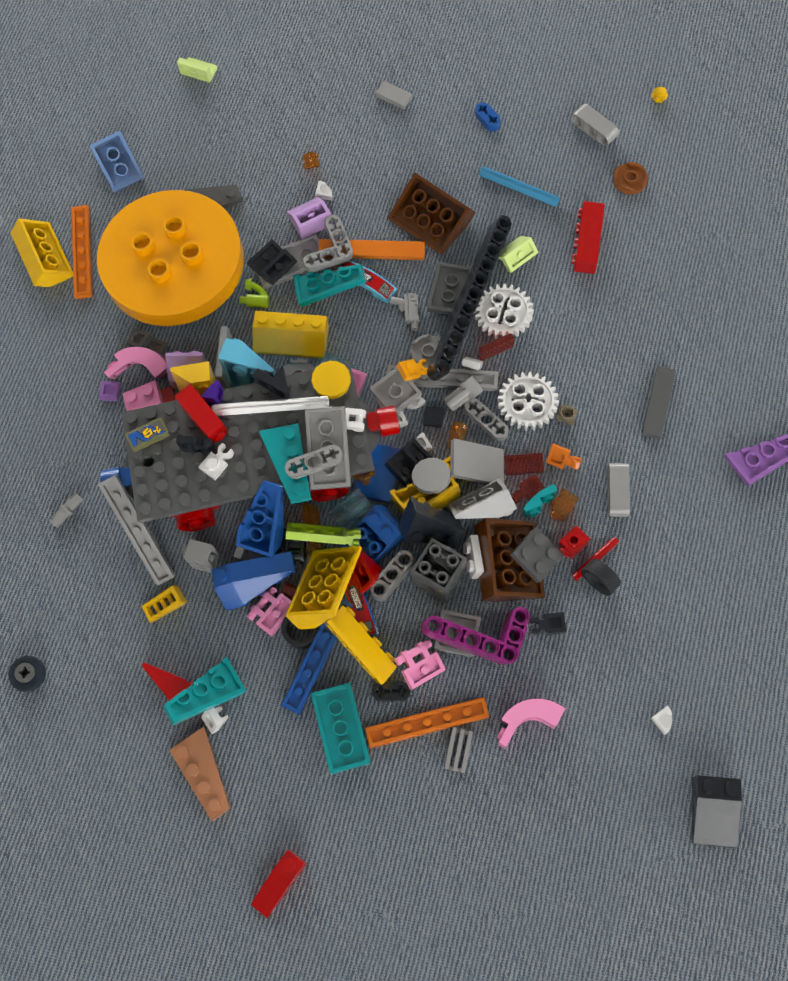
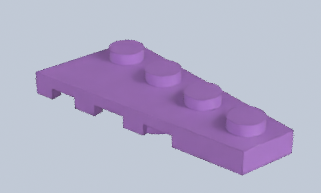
M788 434L768 442L764 441L758 445L740 449V451L734 453H727L724 455V458L746 486L749 487L788 462Z

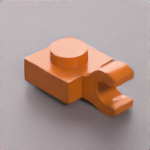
M553 443L546 463L564 469L565 465L578 470L582 458L569 456L571 450Z

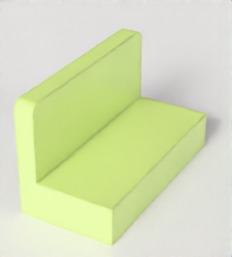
M191 57L187 59L179 58L177 61L181 74L209 83L217 71V65Z
M520 236L501 250L498 259L502 260L507 271L512 273L539 252L531 237Z

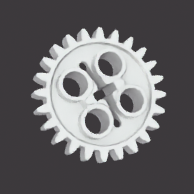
M496 284V289L490 286L489 292L484 290L474 313L476 314L475 320L478 321V327L482 326V332L488 330V336L494 333L495 339L499 335H501L502 340H504L505 335H508L509 339H512V334L518 337L519 331L524 333L525 327L529 328L530 322L533 319L534 309H532L533 303L530 302V296L525 297V291L519 293L520 287L514 290L512 284L509 288L506 287V284L503 285V288ZM506 299H509L507 303V310H505L502 324L499 325L501 313H503Z
M522 372L521 377L514 374V380L508 378V384L503 383V389L499 390V395L501 396H498V402H500L498 403V409H502L500 415H506L505 421L511 419V426L517 423V429H520L523 425L525 431H527L528 426L535 430L536 425L542 428L543 422L549 424V418H554V413H557L558 409L556 406L559 404V400H556L558 399V393H554L556 387H550L551 381L545 382V376L539 379V373L532 377L531 372H529L528 376H525ZM522 390L524 393L518 394L515 391ZM535 391H539V392H541L542 394H541V395H536V394H534V392H535ZM521 407L523 410L516 411L514 408ZM538 408L541 412H534L532 409Z

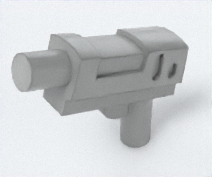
M416 293L404 294V299L391 296L390 303L399 305L401 312L405 311L406 324L411 325L412 331H418V324L420 323L418 295Z

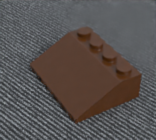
M414 173L387 218L443 255L467 228L476 212L419 174Z
M485 518L474 525L475 535H478L484 567V572L479 576L482 601L504 602L545 598L543 580L536 583L510 556L529 532L536 527V522Z

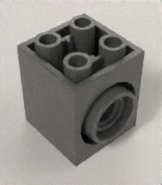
M431 538L411 570L412 584L447 603L466 572L467 558Z

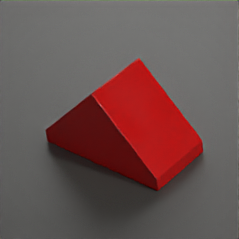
M362 550L352 574L360 592L365 593L377 582L382 568Z

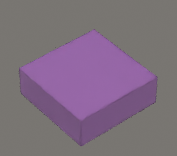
M102 381L99 399L119 401L121 383Z

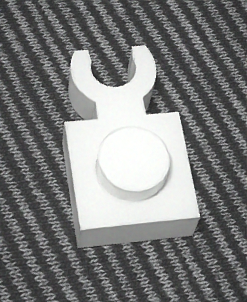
M224 443L219 445L216 455L210 452L199 466L202 472L215 481L228 466L225 460L232 458L234 455L232 449L227 453H223L226 448Z

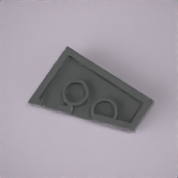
M237 184L184 189V191L207 196L220 204L224 209L244 202Z

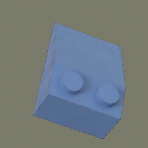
M121 131L89 145L114 193L144 179Z

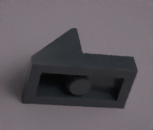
M281 366L275 376L266 370L264 372L258 368L255 370L253 376L257 384L283 399H290L283 366Z

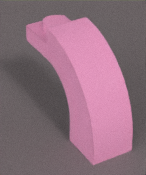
M129 347L114 354L118 361L110 363L107 366L108 369L104 372L108 378L115 379L130 366L143 364L157 379H161L168 373L166 358L144 347Z
M529 699L514 705L501 720V723L506 725L507 728L502 727L497 736L500 739L498 745L505 749L517 727L526 721H539L555 729L566 708L545 699Z

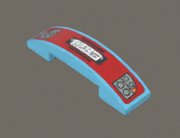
M348 261L332 266L330 270L334 271L340 267L358 265V263ZM362 266L366 283L359 286L371 291L374 297L388 304L391 296L393 297L396 293L397 288L379 274Z

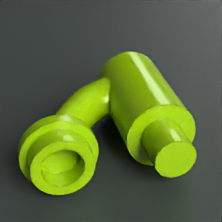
M253 278L246 279L245 289L249 291L254 289L259 295L247 294L246 297L240 296V304H246L247 307L268 308L269 295L264 288L253 282Z

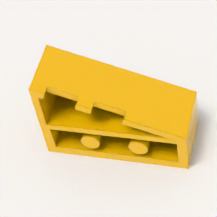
M452 477L445 490L440 493H431L432 495L420 492L413 484H409L407 487L396 491L395 489L389 491L392 502L402 514L410 496L423 504L425 502L429 503L431 507L436 509H443L461 496L459 485Z

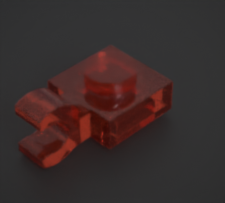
M536 474L520 482L518 485L520 490L515 491L511 496L515 504L525 497L530 501L545 487Z

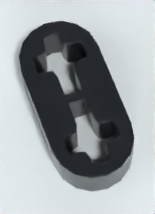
M385 682L382 685L377 683L372 688V695L378 702H403L409 699L411 690L405 682ZM402 686L404 690H407V693H404V697H400L399 693H393V691H398ZM379 687H383L384 691H390V693H385L380 698L376 691H379Z

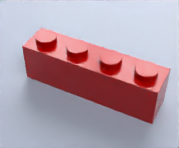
M584 201L583 207L578 210L577 218L581 220L576 225L575 234L579 235L578 238H575L573 249L577 250L576 253L572 254L571 264H574V272L595 274L605 203Z

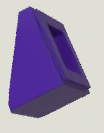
M216 380L201 397L210 406L221 404L224 388Z

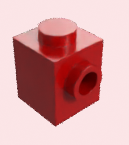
M575 526L559 541L558 547L564 557H569L572 560L589 544L590 538L578 526Z

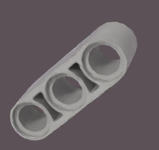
M587 104L581 105L571 115V120L575 126L603 146L610 144L619 135V129L615 124Z
M608 463V516L629 517V464Z
M407 550L398 552L380 573L377 582L370 587L375 601H385L412 570L414 560L411 552ZM402 558H408L410 562L406 565H403L400 563V560ZM390 573H396L398 575L397 578L393 580L388 579L387 576ZM379 587L385 589V592L381 595L375 594V590Z

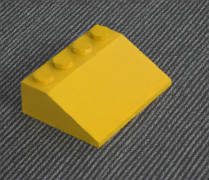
M361 546L314 550L285 615L298 629H315L336 615L362 550Z

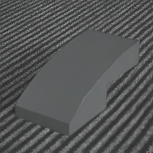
M137 328L134 329L126 341L131 347H144L162 356L169 348L167 343L155 339L150 333Z

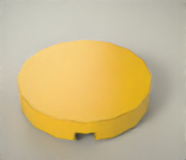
M327 361L316 367L312 373L311 381L314 390L319 396H328L329 399H336L347 393L351 384V376L344 364L338 361Z

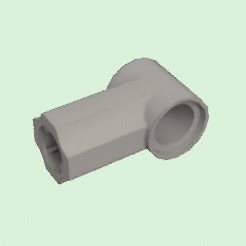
M471 375L460 383L458 388L449 393L444 400L454 411L469 399L472 400L478 396L483 389Z

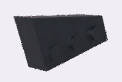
M411 496L398 524L404 542L429 543L431 538L442 544L458 545L464 533L460 519H455L453 513L441 508H433L426 502L424 504L418 502L416 498Z

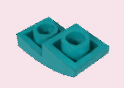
M555 484L541 490L526 504L522 514L524 518L537 516L542 511V502L546 504L555 499L554 497H556L558 491Z

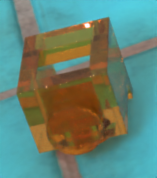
M562 488L559 497L557 496L551 504L553 508L549 513L550 516L557 521L561 520L564 522L576 507L579 498Z

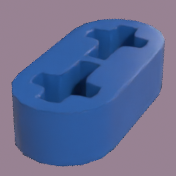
M487 103L477 104L475 107L476 118L487 130H498L501 122L500 116Z

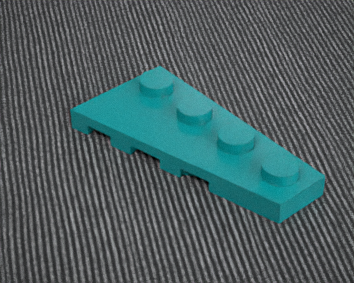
M361 264L340 267L334 271L330 269L323 270L322 273L316 274L309 272L304 276L299 274L293 275L300 307L366 283L364 269Z
M292 424L259 431L291 504L311 500L308 476L292 479L285 471V465L290 459L304 455L299 425ZM301 461L302 464H303V466H300V467H304V471H305V470H306L305 463H304V461ZM292 465V469L289 470V471H293L294 473H297V472H298L297 469L300 468V467H296V465Z

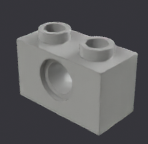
M190 539L188 545L186 544L183 550L184 559L192 568L212 573L211 569L217 567L220 555L212 544Z

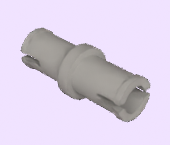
M74 492L64 505L61 504L59 506L60 509L49 521L59 528L69 515L72 516L74 514L73 511L84 499Z

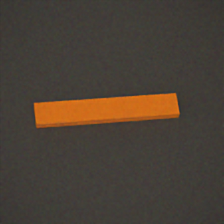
M88 205L71 207L75 299L93 297L90 207Z
M319 239V251L333 247L330 239ZM349 240L353 248L352 258L424 260L425 242ZM343 246V247H342V253H344V254L346 255V254H348V252L346 253V251H345V249H344V246ZM325 255L323 258H333V257H332L331 255Z
M481 697L365 727L369 748L371 749L489 718L485 698Z

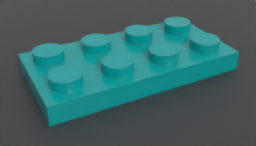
M351 683L311 693L330 774L333 775L371 764Z

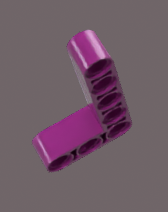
M524 607L510 610L506 615L499 640L438 616H430L422 621L420 629L427 637L497 664L507 665L514 663L519 656L530 615ZM515 613L520 615V622L515 619ZM429 621L435 624V631L429 629ZM448 629L454 632L453 639L447 635ZM510 631L515 635L514 641L509 637ZM467 636L472 638V646L467 644ZM486 643L491 647L490 653L485 650ZM504 650H506L509 653L508 660L504 658Z

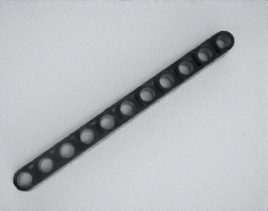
M501 215L490 225L428 366L427 375L433 381L440 380L451 370L511 229L512 222L506 215Z

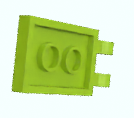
M288 522L286 539L348 544L349 547L360 546L357 539H361L360 528L350 530L344 527Z

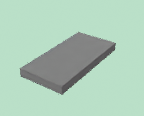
M317 234L281 247L283 250L286 249L298 262L273 286L294 279L293 275L299 274L302 276L309 273L304 269L303 259L306 255L319 251ZM258 275L264 289L272 287L271 284Z
M345 406L305 409L307 452L310 453L329 445H337L343 454V459L339 464L309 475L310 490L351 487ZM331 451V452H330L331 455L328 456V457H332V459H336V455L339 454V453H335L334 451ZM321 454L324 463H327L325 458L328 457H324V454ZM312 457L308 461L311 467H316L320 463L317 457Z

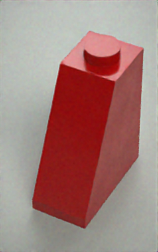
M191 384L175 395L183 412L206 438L212 439V443H215L225 437L228 433L225 425Z

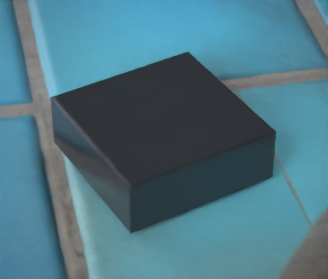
M426 406L423 426L442 428L444 408Z

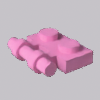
M273 586L261 595L262 598L256 605L253 604L250 608L251 611L246 616L251 621L256 616H259L260 619L256 622V625L271 637L281 627L291 604V600L282 593L277 598H274L273 596L277 589ZM270 602L271 606L264 613L262 609Z
M429 639L424 642L420 641L415 644L414 648L401 652L400 656L395 658L398 666L402 663L407 665V668L402 670L401 673L409 689L418 687L446 670L437 652L429 654L427 649L432 647ZM420 654L422 659L415 663L412 658Z

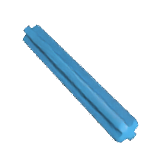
M485 166L480 170L481 177L556 207L560 201L559 196Z

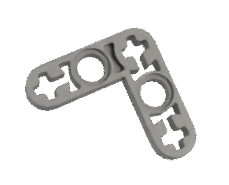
M329 215L325 219V227L333 247L306 255L303 259L306 271L316 272L352 259L353 248L341 219L337 215ZM331 222L336 224V230H334L333 225L330 224ZM337 235H341L344 237V239L342 241H336L334 237ZM343 246H344V249H345L346 253L348 252V254H346V255H345L344 253H342V247H343ZM325 255H331L333 259L330 261H326L323 259V257Z

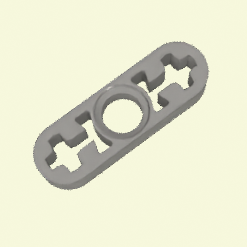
M476 398L465 402V413L494 440L504 441L508 437V426ZM470 405H471V406H475V405H476V410H475V409L470 410ZM489 416L492 421L485 424L481 421V418ZM497 429H503V435L501 433L497 435Z
M329 445L290 459L285 465V471L290 478L299 479L335 466L343 459L342 450L337 445ZM331 451H334L335 453H339V454L336 455V459H332V457H328V456L331 455V453H330ZM321 454H324V457H328L325 458L327 463H324ZM317 457L320 463L316 467H311L308 464L309 459ZM301 461H304L307 470L304 471V467H300L303 466ZM292 465H296V467H300V468L297 469V471H298L297 473H294L293 471H289V470L292 469Z

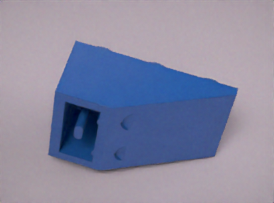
M375 505L355 527L361 530V539L357 540H359L362 551L376 563L381 561L403 541L398 527L400 521L385 505ZM340 544L338 547H339V548L349 547V545H348V544H346V545Z

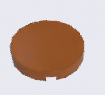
M627 162L616 168L613 183L618 191L633 195L644 190L649 176L642 165Z

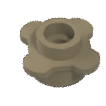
M562 405L556 419L559 422L563 421L568 425H573L574 417L578 414V411L571 406Z

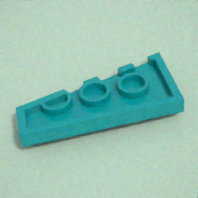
M226 657L204 676L193 682L190 687L184 689L167 702L163 709L172 726L244 694L246 689Z

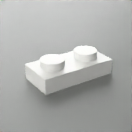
M470 535L463 545V552L467 557L466 570L469 572L470 579H478L484 572L478 535Z

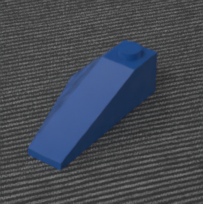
M264 480L253 499L251 507L246 512L243 522L238 528L236 546L273 557L281 548L284 531L283 486Z
M285 552L275 554L273 557L265 556L213 568L211 571L214 588L225 609L229 611L246 606L254 597L266 592V589L273 584L279 583L295 572L296 569L293 553Z

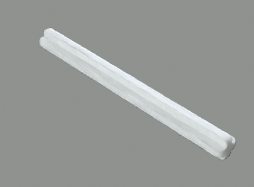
M328 396L213 404L211 409L217 416L310 409V405L329 407Z

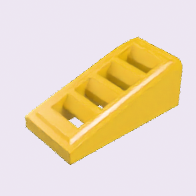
M172 585L141 607L149 622L153 623L186 604L187 600L180 587ZM165 598H167L168 601L170 602V605H169V606H168V604H167ZM158 602L161 603L163 610L159 607ZM151 606L155 608L157 614L154 615Z

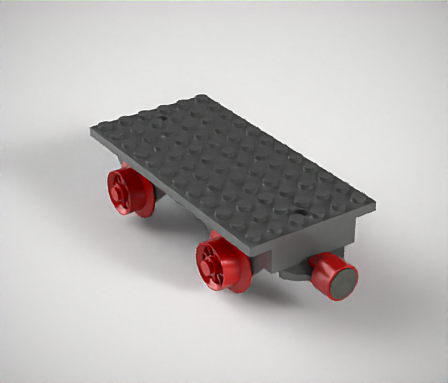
M345 362L342 364L349 370L351 384L347 393L343 396L329 399V407L345 406V408L363 409L366 411V417L363 419L365 424L364 431L347 430L350 477L355 474L375 470L371 453L377 447L380 435L386 437L399 434L401 429L394 405L376 409L374 412L366 403L358 400L350 362ZM314 370L286 376L290 399L320 397L314 390L311 381ZM251 383L224 389L221 404L279 400L283 398L257 383ZM177 400L121 412L124 435L162 417L170 436L134 453L125 435L128 457L124 468L116 467L102 470L100 482L115 474L118 475L126 491L134 500L137 521L139 523L171 516L176 518L177 529L180 531L191 532L207 529L216 523L214 511L220 505L255 497L264 480L283 486L259 431L298 424L303 453L307 454L305 409L218 416L228 433L221 441L214 443L213 451L200 450L193 453L183 452L176 443L177 435L197 436L198 439L206 437L186 416ZM350 417L349 421L355 422V417ZM224 443L226 448L223 453H227L232 449L234 455L232 458L225 460L228 466L215 481L202 472L199 466L210 452L216 455L219 445ZM349 488L310 490L311 499L317 502L336 500L345 496Z

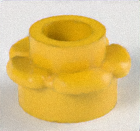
M664 87L655 88L651 94V98L657 103L664 102L668 97L667 89Z

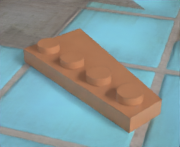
M203 726L169 751L211 821H214L230 810L231 807L219 775V769L214 759L206 728Z

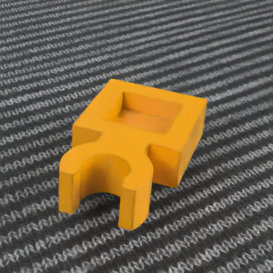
M414 359L398 362L396 366L404 381L418 379L421 375H426L428 369L424 367L426 359H421L418 363Z

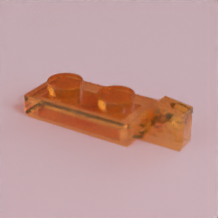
M308 502L302 504V518L305 524L321 525L318 507ZM308 541L309 546L307 550L310 557L314 550H323L321 542Z

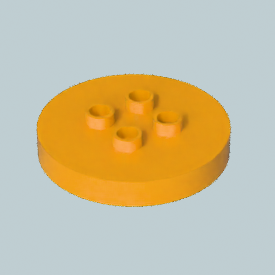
M184 190L160 191L143 196L128 204L107 225L100 239L97 251L99 276L114 303L130 317L143 323L157 326L183 325L197 321L214 312L234 292L241 278L244 266L242 242L237 227L229 213L209 197Z

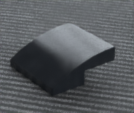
M271 239L247 261V265L273 286L298 261L286 249L283 250Z
M413 438L384 465L404 487H407L409 484L414 485L412 471L415 465L421 460L432 457Z

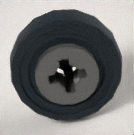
M20 657L10 666L8 672L9 681L18 691H34L44 682L46 668L43 662L36 657Z

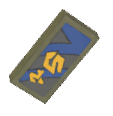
M162 417L125 435L132 451L135 453L169 437L170 433Z

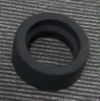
M591 559L582 569V575L585 580L604 595H612L621 584L616 573L600 560Z
M285 616L281 624V632L286 642L297 649L310 647L320 626L312 629V633L307 639L296 640L289 632L292 622Z

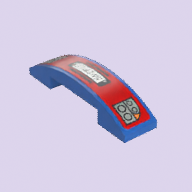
M352 574L344 597L346 601L353 604L352 611L356 614L354 616L355 620L358 623L362 621L369 629L367 633L372 638L379 635V631L365 593L360 592Z

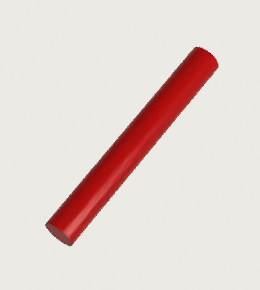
M612 537L572 574L573 579L578 581L583 576L582 569L591 559L600 560L619 543L618 539Z

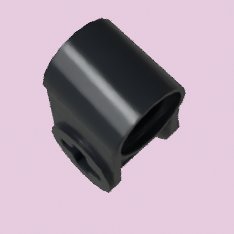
M286 539L284 553L292 552L294 562L305 564L306 541Z

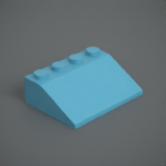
M236 338L225 339L218 359L231 388L256 383L253 373L257 368L263 372L266 370L275 376L274 369L243 341Z

